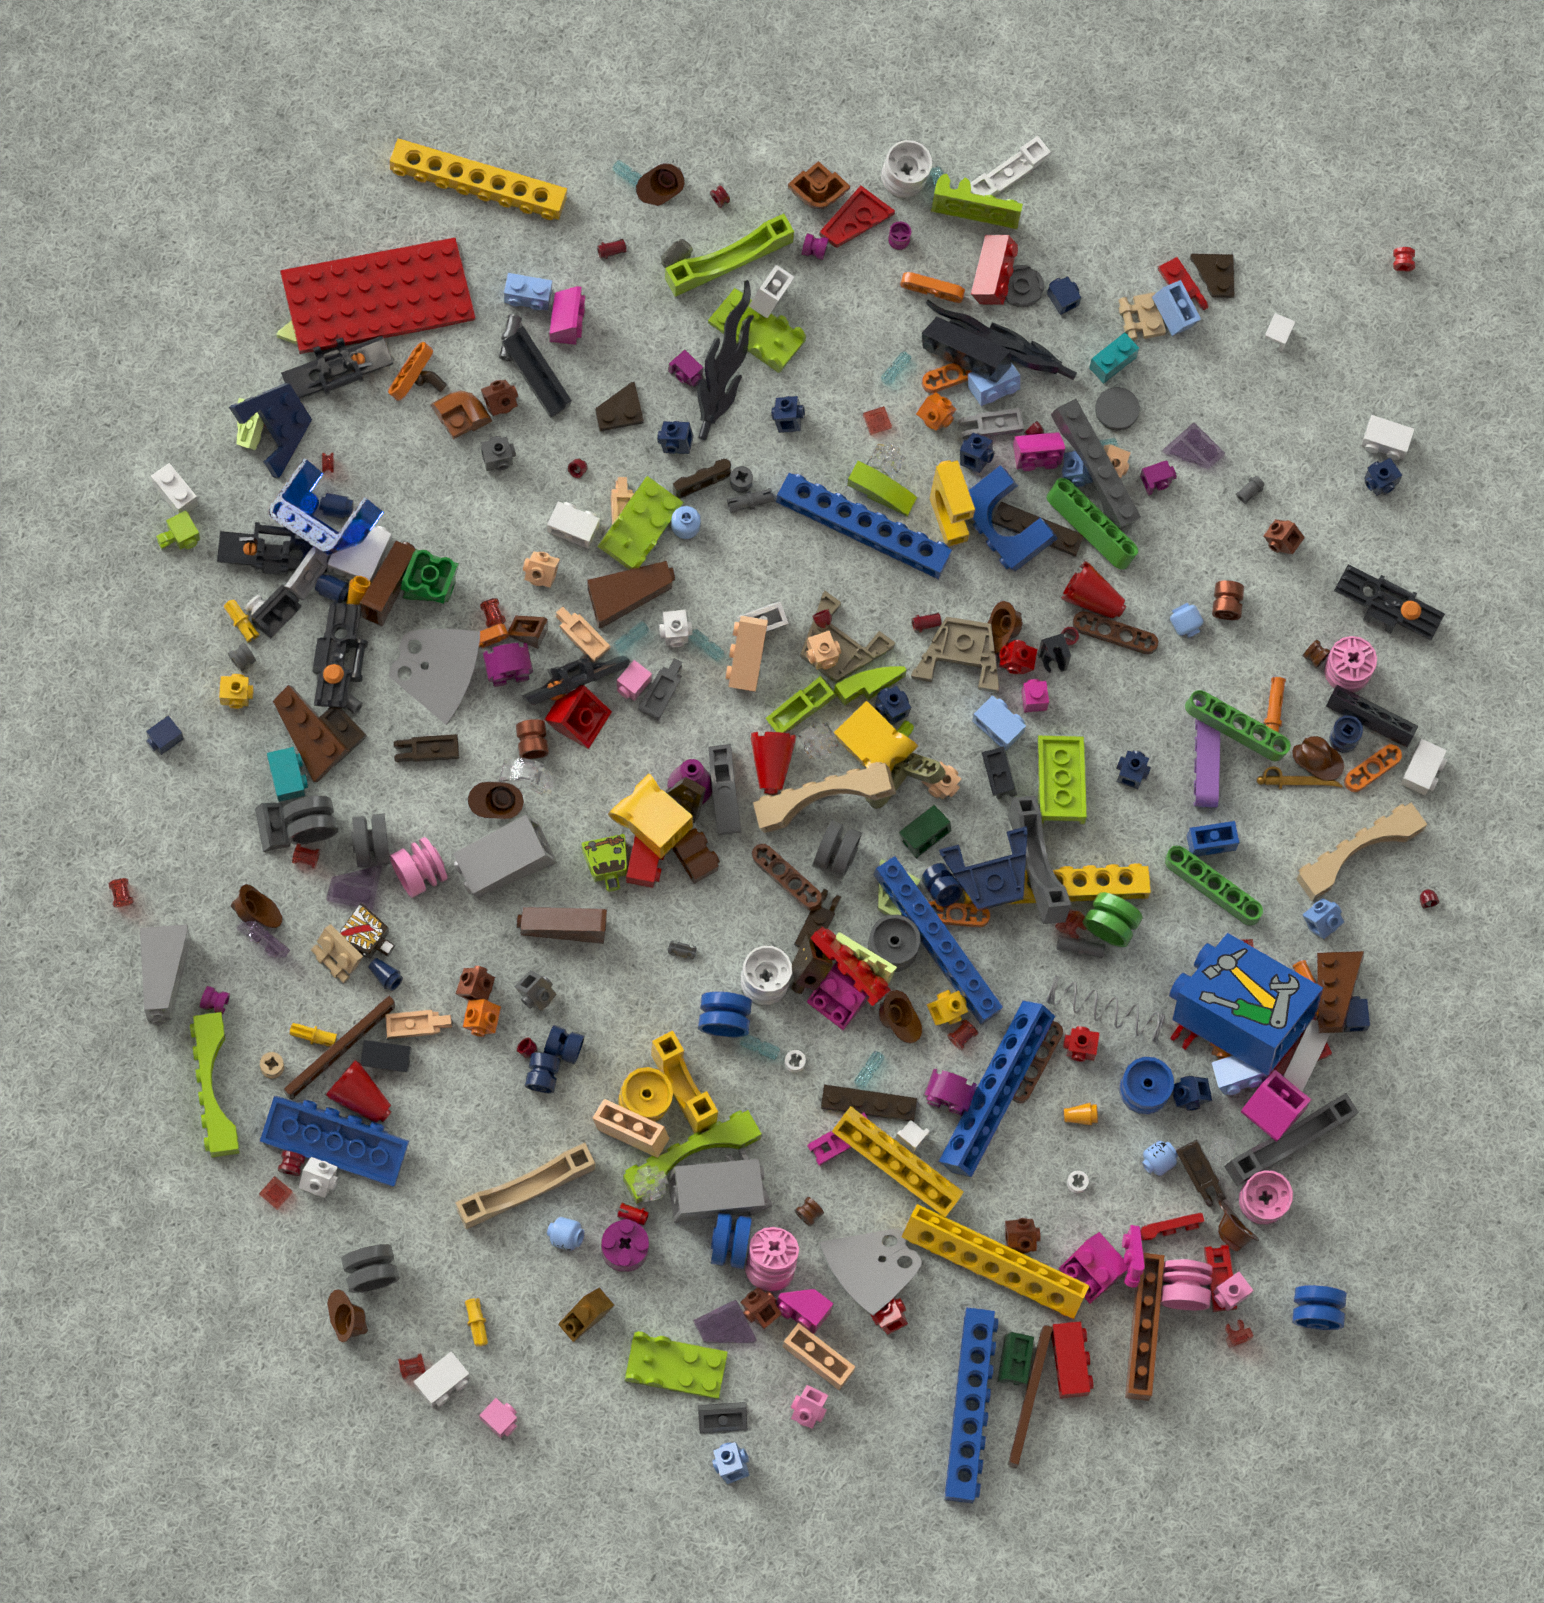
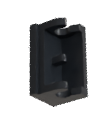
M282 584L251 616L252 624L271 639L295 615L302 605L298 603L299 599Z
M1058 634L1041 640L1037 655L1038 658L1042 659L1045 670L1051 673L1049 663L1055 661L1061 672L1066 671L1071 659V653L1064 634Z
M1004 746L981 752L993 796H996L997 799H1002L1004 795L1017 796V790Z
M364 1040L360 1064L366 1067L407 1073L412 1047Z

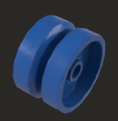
M708 992L702 994L700 1009L705 1013L699 1015L698 1030L708 1035L732 1038L748 1035L750 1020L746 1016L751 1014L752 1000L744 995L730 992Z
M1142 1057L1134 1060L1128 1065L1120 1081L1119 1093L1123 1103L1130 1110L1138 1114L1158 1112L1166 1105L1174 1089L1172 1071L1165 1062L1155 1057Z
M718 1214L717 1226L714 1227L711 1249H713L711 1264L723 1266L726 1261L727 1252H732L731 1267L744 1269L752 1218L739 1216L735 1230H731V1214Z
M1306 1285L1296 1287L1294 1302L1299 1307L1293 1309L1292 1323L1300 1327L1319 1330H1339L1344 1328L1345 1313L1340 1311V1309L1346 1306L1347 1293L1343 1290L1327 1286Z

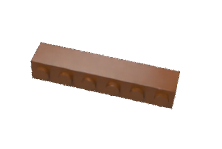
M1143 1253L1145 1267L1140 1275L1139 1284L1135 1287L1125 1398L1149 1401L1153 1391L1165 1255Z

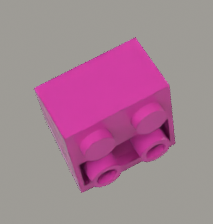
M576 286L555 293L549 342L576 345L577 338L582 337L586 295H582V287Z
M1060 432L1015 436L1013 442L1016 469H1022L1023 471H1032L1036 467L1054 469L1062 463L1065 444Z
M836 962L818 989L813 991L807 1003L840 1029L844 1030L870 997L865 991L859 992L853 986L855 984L854 979L851 976L843 975L838 969V962Z
M1274 1070L1246 1103L1241 1113L1277 1142L1306 1111L1312 1099Z
M1100 1232L1086 1240L1058 1268L1062 1273L1090 1285L1084 1297L1089 1304L1128 1271L1127 1264H1124L1122 1256Z
M815 1289L781 1293L776 1303L782 1313L781 1316L788 1320L791 1317L797 1324H801L812 1334L816 1333L830 1315L834 1304Z

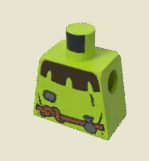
M625 834L581 842V850L594 882L604 880L608 892L619 890L618 877H623L627 874Z

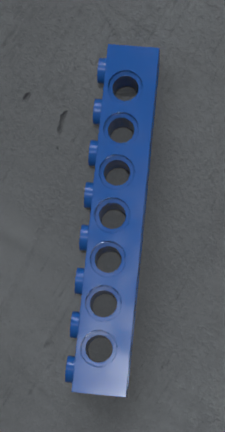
M788 473L777 494L776 503L938 580L950 559L952 550L945 543L932 541L922 532L909 530L903 523L892 522L882 513H874L867 510V507L861 503H852L844 495L831 493L821 484L810 483L800 474ZM804 492L809 497L804 499L799 497L798 494ZM826 502L829 504V507L822 508L818 504ZM847 512L850 516L843 518L839 513ZM865 521L870 526L865 528L860 526L859 523ZM887 531L890 533V536L883 537L879 533ZM908 541L911 545L909 547H904L900 544V542ZM926 550L929 551L931 555L925 557L921 555L920 552Z
M896 856L877 867L873 874L896 908L901 912V915L915 923L920 932L921 943L955 991H960V994L966 1000L968 1009L980 1025L998 1014L1003 1006Z
M1022 1001L975 1091L968 1112L965 1111L939 1159V1162L952 1173L967 1177L973 1176L1055 1018V1015L1043 1004Z
M968 1307L965 1310L944 1500L973 1504L975 1498L980 1496L981 1483H977V1474H982L983 1460L979 1459L980 1450L985 1449L986 1436H982L983 1426L987 1427L988 1412H984L985 1403L990 1402L991 1389L987 1388L988 1379L992 1380L993 1365H989L990 1356L995 1355L996 1342L992 1341L993 1332L997 1333L998 1318H994L995 1311ZM981 1330L985 1333L986 1338L984 1340H977L973 1332ZM975 1353L980 1354L983 1357V1362L980 1364L974 1363L971 1360V1355ZM970 1377H977L981 1385L979 1387H972L968 1379ZM969 1400L975 1401L978 1404V1409L970 1411L966 1407V1402ZM965 1424H972L976 1429V1433L972 1435L966 1434L963 1426ZM965 1447L970 1448L973 1452V1457L964 1458L960 1450ZM961 1471L968 1472L971 1480L968 1482L960 1481L958 1473Z

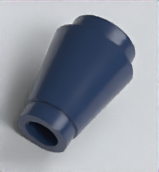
M375 958L368 966L384 989L393 991L403 980L399 970L379 958Z

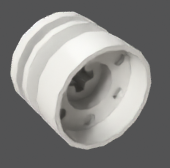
M904 140L892 146L881 170V180L884 187L897 197L908 198L917 195L924 188L932 168V158L929 151L922 144L911 140Z
M761 946L753 949L747 955L742 968L741 988L744 995L759 1005H771L779 1002L789 988L792 975V964L789 957L781 949L774 946ZM762 976H766V979H769V982H765Z

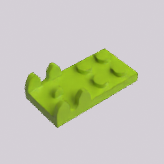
M943 174L939 177L935 187L931 212L1018 229L1023 204L1012 199H997L993 195L971 193L970 181L966 177L959 182L957 189L950 188L951 180L948 174Z
M734 288L708 319V323L724 334L726 318L741 301L743 293ZM748 305L738 323L736 343L739 341L742 322L748 315H754L749 328L748 352L780 373L805 343L806 334L800 327L792 329L785 316L779 315L775 317L773 314H770L766 318Z
M646 476L597 547L627 569L639 568L670 523L675 510L680 508L684 502L649 476Z
M1038 735V805L1042 824L1044 821H1079V824H1085L1087 812L1084 736Z
M634 1332L625 1381L719 1399L728 1351L671 1341L666 1336L650 1337L645 1332Z

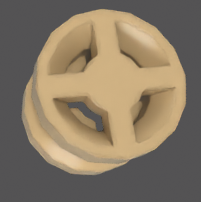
M268 1052L262 1056L260 1060L262 1074L269 1079H275L282 1075L284 1063L278 1053Z

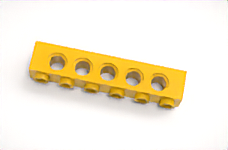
M851 1106L831 1131L944 1217L948 1215L964 1193Z

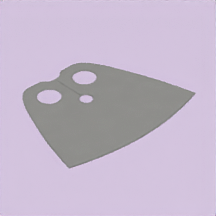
M421 629L407 632L402 637L399 645L400 656L398 660L392 663L389 677L447 725L462 701L470 683L478 654L480 632L460 629ZM413 639L419 640L422 644L421 651L416 654L408 650V643ZM422 662L429 664L428 669L423 670L421 668ZM402 666L409 667L412 672L410 679L406 681L399 679L397 674Z
M897 1228L820 1242L824 1256L835 1277L848 1294L871 1315H874L890 1302L916 1275L922 1264L916 1251L910 1250L907 1247L906 1239L902 1238L903 1233ZM887 1235H893L897 1238V1244L893 1247H886L883 1245L882 1239ZM885 1256L886 1261L883 1263L879 1262L878 1257ZM902 1256H908L913 1262L909 1268H901L897 1264L898 1259Z

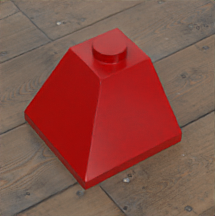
M581 685L558 699L544 720L560 734L589 749L612 711L585 685Z

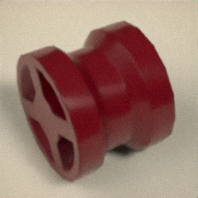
M282 1151L281 1157L283 1160L278 1166V1171L292 1176H301L302 1170L300 1167L305 1161V1156L296 1152Z

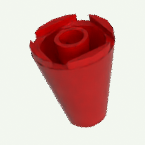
M1084 561L1080 565V568H1082L1081 573H1074L1063 591L1064 596L1061 599L1112 619L1116 616L1120 617L1126 609V605H1124L1125 599L1090 563Z
M753 732L750 739L759 789L764 790V794L777 795L778 791L783 790L796 743V735L790 736V733L765 732L764 736H758V732Z
M356 1060L326 1093L330 1100L375 1123L379 1120L384 1122L392 1112L389 1110L391 1107L389 1101L362 1065Z

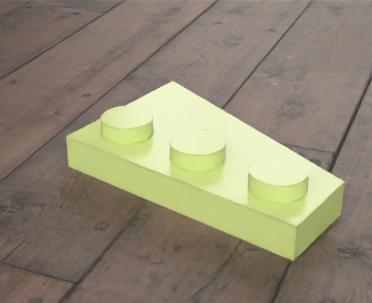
M839 932L836 935V939L842 945H847L852 949L853 955L857 959L866 962L876 976L882 977L889 984L897 969L896 966Z

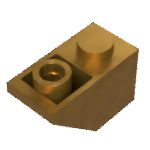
M599 1287L585 1295L558 1325L574 1342L599 1322L615 1305Z

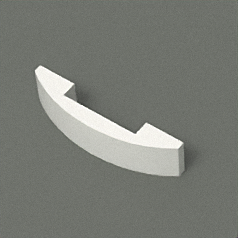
M1036 136L1022 146L1020 152L987 175L984 173L970 183L971 192L983 196H996L1034 170L1051 154V151L1039 136Z
M1312 1020L1307 1026L1284 1074V1077L1302 1092L1330 1033H1319L1318 1021Z

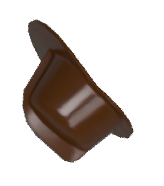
M663 163L645 173L638 180L636 193L643 203L659 206L683 190L685 178L680 167L677 168L672 164Z
M1001 601L996 604L988 621L992 627L995 654L999 653L1001 648L1007 645L1009 639L1017 637L1022 630V613L1016 611L1014 606L1007 601Z
M1311 736L1305 738L1301 744L1293 747L1292 754L1295 762L1317 778L1331 781L1337 779L1342 774L1344 761L1341 755L1330 747L1328 742L1322 737Z
M481 782L475 785L468 795V805L471 811L483 818H513L520 813L524 804L520 789L513 784L505 782Z
M248 884L241 886L239 896L231 903V908L236 912L237 916L244 923L259 922L269 928L279 927L282 923V915L276 904L253 886Z
M890 991L879 1008V1019L882 1025L893 1030L895 1035L905 1043L917 1042L922 1035V1025L910 999L903 991Z
M1219 1200V1205L1225 1212L1218 1226L1221 1240L1237 1252L1252 1239L1259 1241V1238L1242 1223L1225 1202Z
M340 1289L334 1290L328 1298L327 1305L330 1323L336 1332L338 1340L347 1342L350 1337L366 1334L368 1328L365 1322L364 1309L352 1304L344 1291Z

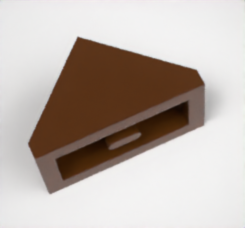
M515 615L508 630L509 637L539 649L548 630V619L545 617Z

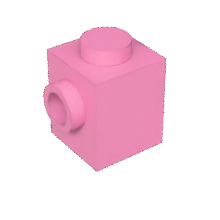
M634 660L617 679V691L624 698H631L635 701L652 681V673Z
M1238 1272L1219 1285L1213 1293L1215 1294L1214 1299L1217 1304L1229 1311L1249 1297L1254 1290L1242 1274Z
M497 1398L479 1415L480 1420L500 1439L504 1434L508 1437L517 1428L515 1424L517 1422L516 1410L508 1403L503 1405Z

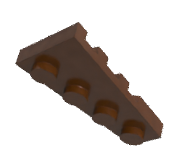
M288 685L273 700V703L300 753L313 782L317 783L349 750L292 686Z
M1364 951L1317 953L1318 985L1323 987L1318 1007L1319 1033H1343L1350 1001L1353 998L1354 987L1364 959Z

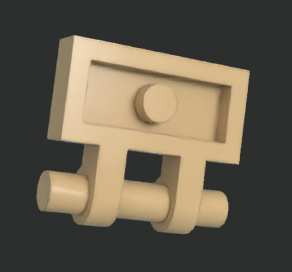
M1155 292L1134 296V305L1128 304L1127 297L1119 299L1120 307L1118 309L1124 319V331L1133 341L1138 339L1136 332L1142 331L1144 339L1166 334L1162 316L1152 299V296L1156 294ZM1137 313L1139 323L1133 322L1131 314Z
M330 924L323 930L317 940L318 944L311 951L316 955V960L320 964L324 963L331 970L330 974L334 978L338 977L345 983L350 976L344 970L349 974L353 972L363 956Z

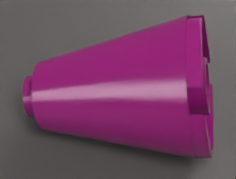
M688 759L671 773L667 787L672 788L678 781L688 777L706 788L702 802L703 805L713 792L711 775L701 762L696 759Z

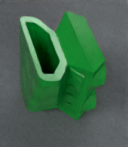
M416 549L402 581L401 590L405 591L402 598L406 600L436 601L442 604L449 602L456 584L459 563L453 562L448 557L441 558L432 555L427 550Z

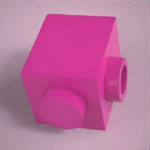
M1039 679L1028 680L1027 683L1023 684L1021 691L1024 713L1047 711L1049 705L1047 682L1040 681Z

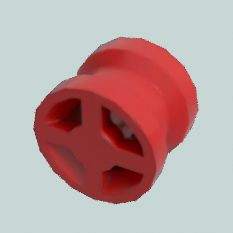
M1398 247L1393 250V257H1395L1393 263L1394 270L1409 272L1415 269V262L1413 261L1415 249L1411 247Z

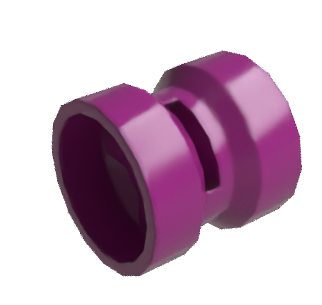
M902 221L892 224L888 236V243L892 248L903 250L909 245L911 237L910 226Z
M807 233L801 255H813L816 259L823 260L829 239L824 237L820 239L815 238L813 234Z
M207 986L200 1001V1008L205 1010L214 1008L215 1013L221 1012L223 1015L226 1010L223 1007L224 1004L228 1005L230 993L224 991L218 993L215 988Z

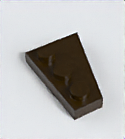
M684 777L674 787H669L665 792L693 816V823H695L700 815L706 788L688 777Z

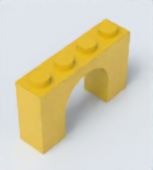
M946 460L936 466L929 499L944 542L950 547L968 541L969 531L965 520L974 517L975 507L958 460L953 462Z
M672 1030L652 1041L651 1056L659 1071L664 1073L670 1080L673 1096L694 1134L697 1132L702 1133L708 1130L709 1126L717 1122L718 1110L708 1092L706 1091L701 1094L695 1085L684 1061V1049Z

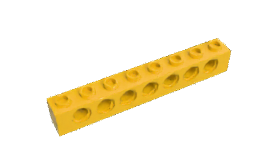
M399 138L396 141L389 161L390 170L398 176L409 175L418 182L425 183L429 181L442 189L453 188L462 195L470 193L476 195L482 201H497L503 207H517L526 214L534 212L547 220L560 219L567 199V188ZM414 160L419 162L416 165L410 164ZM439 167L440 170L432 171L431 168ZM454 173L461 174L460 177H453L451 175ZM476 179H480L483 182L476 184L473 181ZM498 185L504 187L501 190L494 189V187ZM523 192L525 195L517 196L515 193ZM538 198L546 199V201L542 203L536 200Z
M1140 863L1130 864L1128 867L1110 864L1105 866V868L1087 865L1083 866L1082 869L1063 866L1059 870H1053L1058 881L1066 887L1070 902L1094 901L1100 892L1110 893L1124 900L1148 899L1151 893L1149 867L1142 866ZM1026 870L1024 899L1008 904L1036 903L1033 891L1027 885L1029 879ZM1122 877L1128 878L1131 884L1123 885L1119 879ZM1103 878L1107 881L1108 885L1100 886L1096 880ZM1080 879L1084 882L1085 886L1077 887L1073 881ZM963 889L964 904H973Z
M919 1204L913 1210L902 1234V1238L910 1243L919 1245L933 1254L940 1255L954 1264L961 1265L975 1274L982 1275L998 1285H1003L1019 1295H1024L1072 1319L1075 1318L1090 1286Z

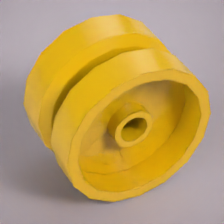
M650 1067L638 1068L631 1072L624 1080L618 1097L619 1106L651 1121L658 1122L666 1114L672 1102V1084L668 1077L658 1069Z

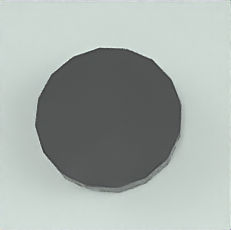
M1027 265L1013 266V274L1010 276L1008 294L1005 300L1010 305L1016 307H1029L1036 304L1041 299L1044 291V280L1041 274Z
M1121 387L1108 388L1103 391L1095 405V413L1099 422L1105 425L1106 428L1116 431L1131 427L1138 419L1140 405L1136 396L1131 391Z

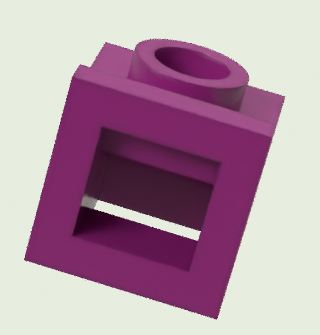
M684 349L669 363L668 372L670 374L675 372L676 378L684 384L686 382L689 386L695 387L698 385L699 380L703 379L704 367Z
M1165 460L1142 468L1140 478L1149 496L1153 494L1156 488L1158 491L1168 488L1172 480L1177 479L1174 467H1170L1168 461Z

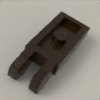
M727 458L717 460L712 467L702 468L689 477L677 479L673 483V494L681 499L728 478V476L730 477L731 461Z
M458 734L411 737L412 739L393 742L394 748L412 747L413 752L396 754L394 756L395 762L459 759Z
M823 889L821 892L823 902L828 896V890ZM836 895L833 898L829 910L820 907L815 911H810L794 943L795 946L800 948L807 934L813 935L822 927L825 929L829 928L841 896Z
M1198 1139L1176 1150L1197 1192H1200L1208 1207L1213 1206V1200L1206 1188L1212 1185L1221 1201L1227 1199L1219 1184V1179Z

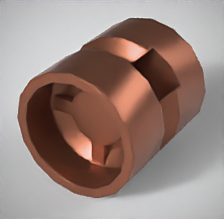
M1230 580L1218 581L1215 584L1214 597L1216 600L1213 602V617L1231 621L1241 618L1243 605L1239 602L1243 601L1245 587L1243 584Z
M532 719L516 724L517 737L520 740L518 748L521 759L543 758L549 754L548 741L544 738L547 736L545 721Z

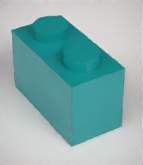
M1124 332L1091 358L1089 369L1104 384L1135 360L1140 348Z
M294 747L268 752L267 758L278 802L305 796L304 789L308 788L306 775L300 774L299 767H303L300 753L296 754Z

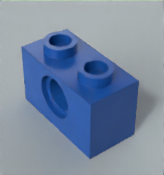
M1235 821L1191 827L1186 835L1189 851L1196 857L1236 851L1240 843Z

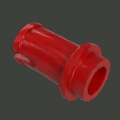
M622 1202L620 1209L628 1211V1213L618 1211L617 1217L629 1219L645 1226L649 1212L645 1211V1208L638 1209Z

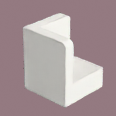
M1275 313L1265 337L1280 343L1279 351L1283 352L1295 321Z
M910 1120L903 1130L897 1133L895 1139L914 1154L927 1139L930 1130L927 1128L922 1130Z

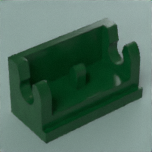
M933 805L899 831V835L903 839V844L917 859L952 831L951 822Z
M1010 1332L1004 1336L997 1382L1014 1383L1013 1385L1017 1386L1027 1384L1034 1343L1033 1336Z

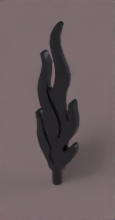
M748 280L744 281V293L741 301L726 318L724 339L719 354L715 358L720 345L719 338L713 340L707 352L704 369L706 381L705 379H700L698 382L697 398L701 413L700 420L703 421L698 438L702 440H707L711 424H715L716 420L733 404L738 385L742 379V375H736L725 393L728 381L741 366L748 351L749 328L754 315H748L742 322L739 341L736 344L738 323L746 311L751 298Z
M930 300L926 301V304L934 312L949 318L950 323L1011 350V360L1030 369L1049 372L1055 375L1059 373L1071 380L1075 379L1077 372L1063 366V362L1058 360L1035 341L1029 343L1015 331L992 322L989 328L972 316L946 310Z

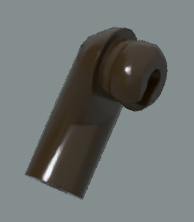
M422 370L415 381L417 386H422L425 382L430 383L439 392L447 386L433 371Z

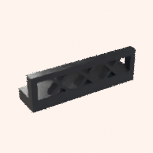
M524 326L518 328L514 335L502 341L505 350L550 418L570 406L571 398Z
M1336 685L1326 704V707L1344 716L1357 718L1363 726L1407 748L1418 729V725L1339 685Z

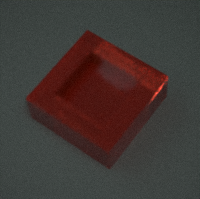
M884 406L863 413V418L870 435L892 428Z
M274 1176L259 1193V1196L278 1210L293 1191Z

